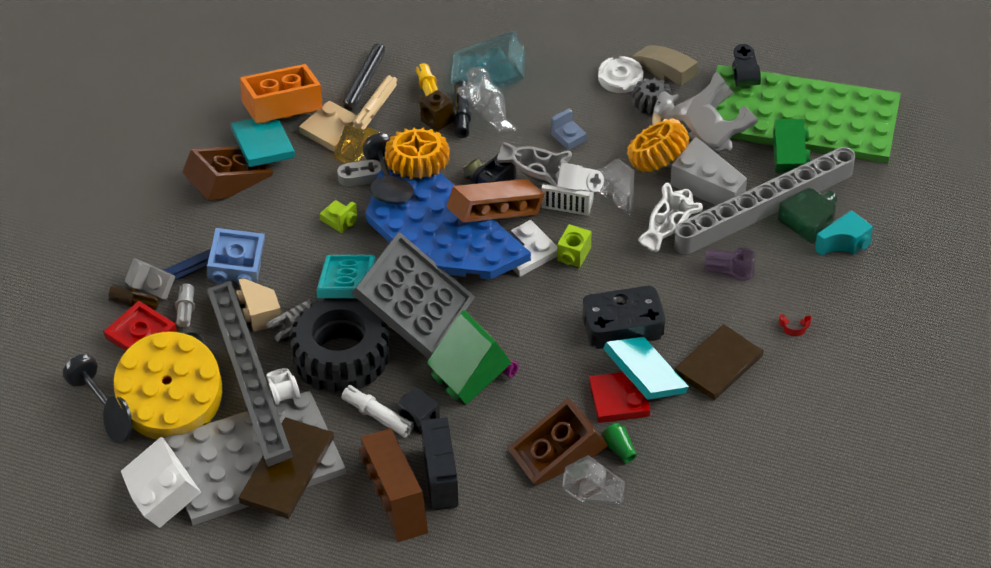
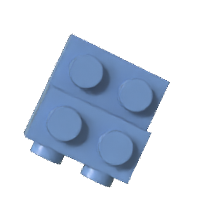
M215 228L207 264V278L212 279L213 282L218 284L233 281L239 285V279L243 278L257 283L265 234Z

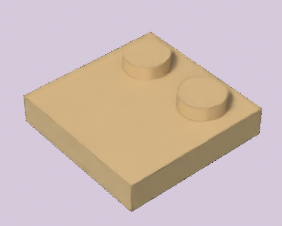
M328 101L322 106V109L317 110L299 126L300 134L336 153L359 132L358 129L355 130L353 128V121L357 115Z

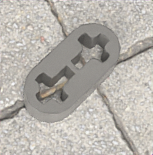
M377 160L342 164L337 169L338 181L342 186L346 187L370 184L377 179L379 171L382 170L381 164Z

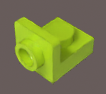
M335 200L319 213L322 222L340 233L353 226L358 220L357 205L354 202H350L345 206Z

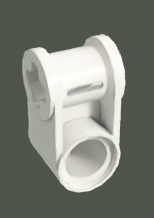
M561 163L557 187L597 192L602 188L604 177L600 171L583 168V166Z
M277 369L266 374L275 406L279 405L280 401L293 397L296 399L301 398L294 375L292 376L289 369Z

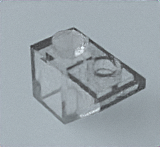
M617 158L598 170L604 177V183L599 192L613 201L618 208H622L630 214L633 210L634 170Z
M588 455L565 467L562 489L580 502L619 506L623 504L625 481Z

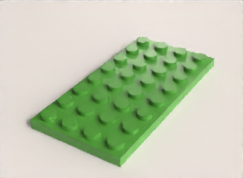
M717 66L716 71L734 93L716 108L718 113L726 121L735 120L739 115V110L745 105L758 119L756 124L744 132L734 134L730 139L774 145L773 126L775 119H804V127L809 129V140L805 142L806 150L827 154L838 148L846 147L854 151L856 159L889 163L901 93L760 71V85L736 87L732 67Z

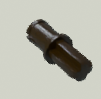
M112 285L108 293L110 301L125 303L129 307H132L138 301L153 310L157 309L159 305V297L141 293L137 288L127 289Z

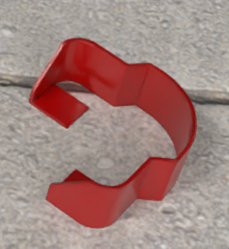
M784 314L779 315L778 323L784 328L786 334L801 336L810 327L812 317L811 315L805 316L799 322L803 326L805 325L802 329L787 327L786 324L790 321L785 318Z

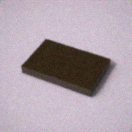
M723 324L677 365L675 372L681 379L715 401L763 356L764 350Z

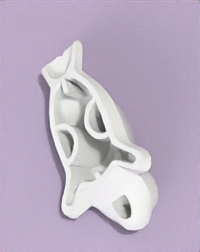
M665 183L662 186L663 197L651 213L649 230L638 239L644 247L651 251H659L662 239L674 234L677 224L687 220L691 214L702 211V204L694 203L693 193L689 189L673 192L669 183Z

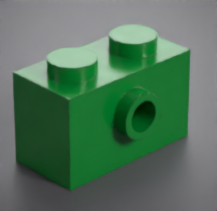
M775 119L773 126L775 172H789L810 162V150L805 148V142L809 140V129L804 127V119Z

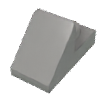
M133 258L125 282L132 288L142 289L157 297L167 299L175 276Z

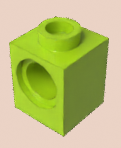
M569 224L557 244V261L580 268L591 249L592 231Z

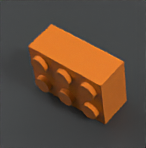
M306 64L240 77L241 100L255 123H267L270 120L290 118L293 115L302 113L309 114L322 109L321 84Z

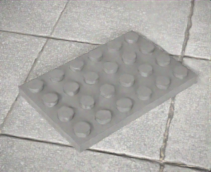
M311 391L301 393V398L298 399L293 397L280 401L279 405L275 406L281 423L287 417L328 430ZM249 411L200 426L185 434L164 438L201 491L196 498L185 506L192 526L249 507L240 504L238 497L263 456ZM333 441L307 487L346 474L345 466Z

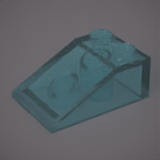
M513 30L456 51L453 57L451 83L455 85L458 81H466L469 85L505 86L517 83L524 79L527 49Z

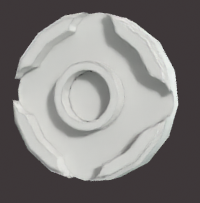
M619 56V59L614 60L613 57L602 62L598 68V81L608 91L615 93L631 92L636 87L637 81H643L642 66L636 60L625 56Z

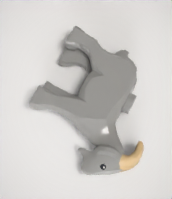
M716 71L712 76L710 84L702 92L674 106V102L679 97L678 94L672 96L666 91L661 92L654 107L652 124H656L657 121L662 122L664 119L674 118L691 130L688 135L692 140L697 137L714 152H722L724 150L729 152L732 150L731 136L744 132L756 124L758 119L745 105L741 107L739 115L735 120L726 121L722 118L716 108L734 93Z

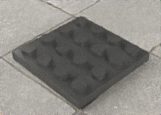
M400 232L393 237L351 293L428 359H430L458 315L463 310L466 311L475 298L473 294L453 277L438 268L432 259Z

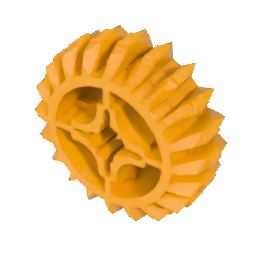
M674 118L664 119L662 122L657 121L656 124L643 129V132L637 134L636 138L631 140V144L627 147L628 159L633 167L642 173L652 172L654 169L659 170L662 166H667L668 163L674 162V159L686 150L690 138L683 124Z
M424 127L421 129L413 128V130L404 129L403 133L396 132L395 136L390 137V141L386 143L385 160L389 169L393 170L394 174H401L402 178L409 176L411 180L414 177H419L421 180L425 176L430 178L431 174L439 175V171L445 170V165L449 161L450 151L446 138L442 137L439 132L434 133L433 129L424 130Z

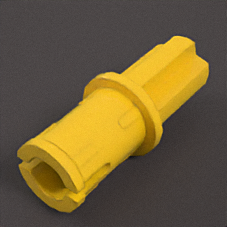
M423 63L419 65L422 71H420L418 66L415 71L419 78L420 88L428 96L435 90H438L436 86L437 80L432 75L429 65Z

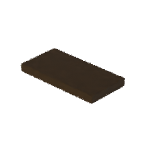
M285 417L281 424L293 458L268 467L264 456H262L238 498L240 504L289 519L332 443L334 432Z

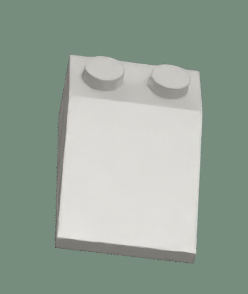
M160 437L121 470L131 498L143 516L159 528L201 493L163 437Z

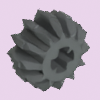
M655 77L652 80L645 78L644 81H637V85L632 92L635 108H639L640 113L646 111L650 115L654 111L661 92L666 91L669 95H672L670 85L665 84L664 79L657 81Z

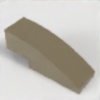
M646 46L631 56L644 69L660 80L664 79V82L667 79H671L678 85L683 86L697 76V61L667 47Z

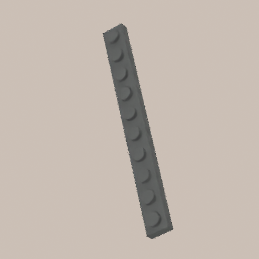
M231 281L207 289L267 466L269 467L293 458Z

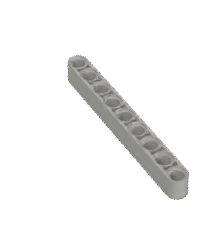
M846 147L833 150L680 222L675 227L674 249L680 254L693 253L848 179L853 174L854 151Z

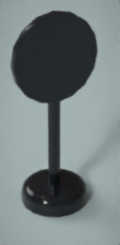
M382 133L374 134L364 141L362 147L363 154L367 160H377L380 162L384 177H380L372 182L370 192L377 200L387 204L406 203L413 197L414 189L406 180L390 176L385 160L386 143L390 141V136Z
M90 354L75 356L63 369L64 380L71 386L79 387L87 384L104 405L103 421L108 436L116 443H123L129 438L132 429V416L129 406L122 397H117L116 399V396H111L107 399L92 379L97 373L98 364L93 356Z

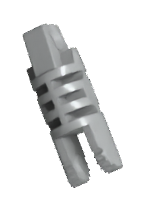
M324 298L318 299L319 302L324 300ZM310 300L299 304L266 323L268 329L275 328L283 322L287 329L280 331L274 337L277 342L290 336L295 318L297 316L300 317L299 313L306 307L310 308Z

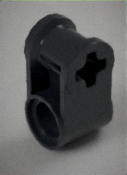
M748 44L737 45L733 51L735 60L732 63L736 87L760 85L761 72L753 47Z
M497 154L475 171L472 180L475 184L515 180L517 176L516 165L512 162H498Z

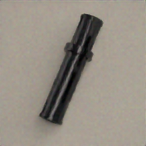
M458 81L454 85V133L458 138H466L470 134L469 122L471 121V113L469 112V84L466 81Z

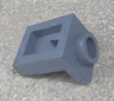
M567 109L552 117L551 135L567 150L587 141V133L573 121L572 110Z

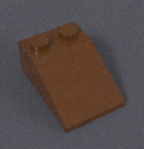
M232 146L191 149L182 173L206 199L216 200L229 198L271 177L273 171L266 164L249 167L240 147Z
M568 397L510 445L508 450L536 486L587 463L608 444L579 407Z

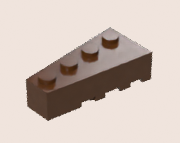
M392 429L362 436V448L358 449L362 464L366 463L368 477L370 480L373 479L375 492L381 499L384 512L388 517L397 542L429 533L422 490Z

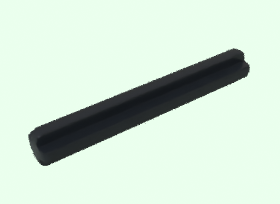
M376 43L372 47L343 100V107L345 109L353 110L356 107L385 54V46L383 44L379 45Z

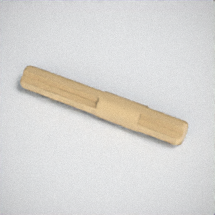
M386 76L354 119L353 128L355 130H365L397 86L396 77Z

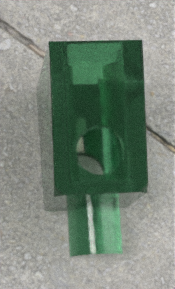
M807 188L780 202L778 220L813 244L816 242L817 234L832 224L837 197L830 190L820 194L813 188Z

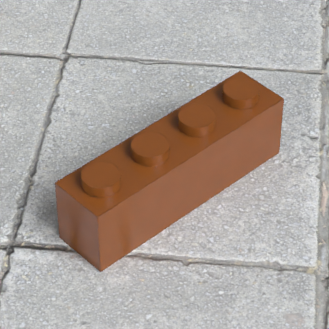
M528 179L453 186L447 208L463 223L537 215L545 193Z

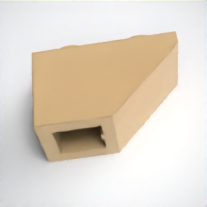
M239 279L240 290H237L236 294L239 305L244 304L245 306L242 309L245 322H250L253 332L267 329L266 323L281 315L275 291L247 279Z

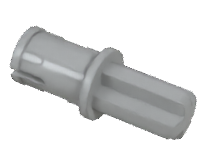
M182 284L178 288V300L175 303V309L177 310L176 324L178 327L187 328L190 326L191 313L195 309V303L193 302L195 289L190 284Z

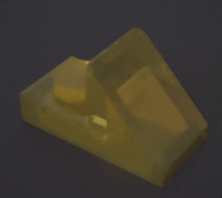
M346 124L335 150L334 158L344 163L358 162L364 156L362 148L364 141L368 137L380 132L368 126L364 131H361Z

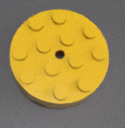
M161 332L142 338L123 354L114 375L116 399L117 397H122L129 406L132 416V428L140 434L156 440L160 437L166 438L185 434L204 424H208L217 413L222 400V380L214 355L201 341L184 333Z

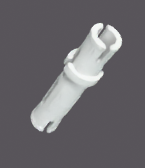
M349 385L343 391L342 400L358 408L361 414L373 417L404 438L412 432L414 423L378 403L372 395H366L352 385Z

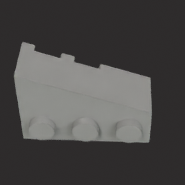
M697 137L691 141L686 150L672 164L671 186L680 190L689 189L693 196L716 206L746 192L747 178Z

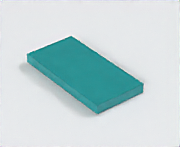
M327 255L317 287V298H356L351 293L374 264L375 256Z

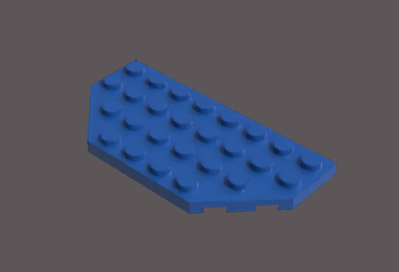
M388 167L390 176L404 179L412 185L414 189L413 197L410 201L403 204H387L371 195L366 210V221L389 243L400 232L432 259L438 268L444 270L449 275L466 277V273L480 274V278L492 279L531 261V252L494 219L463 223L447 208L452 188L455 185L440 172L439 175L431 174L430 178L425 176L420 180L419 177H414L411 180L409 176L402 178L401 174H394V171ZM383 170L379 171L377 179L384 177Z

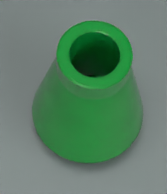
M614 423L603 431L602 437L604 441L625 464L637 457L638 454L634 450L624 426Z

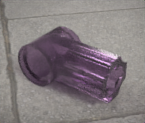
M746 247L738 248L734 252L707 249L705 270L732 273L738 280H749L754 276L755 253Z

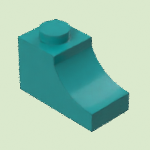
M851 210L817 234L815 251L821 256L833 251H847L854 255L871 244L873 226Z

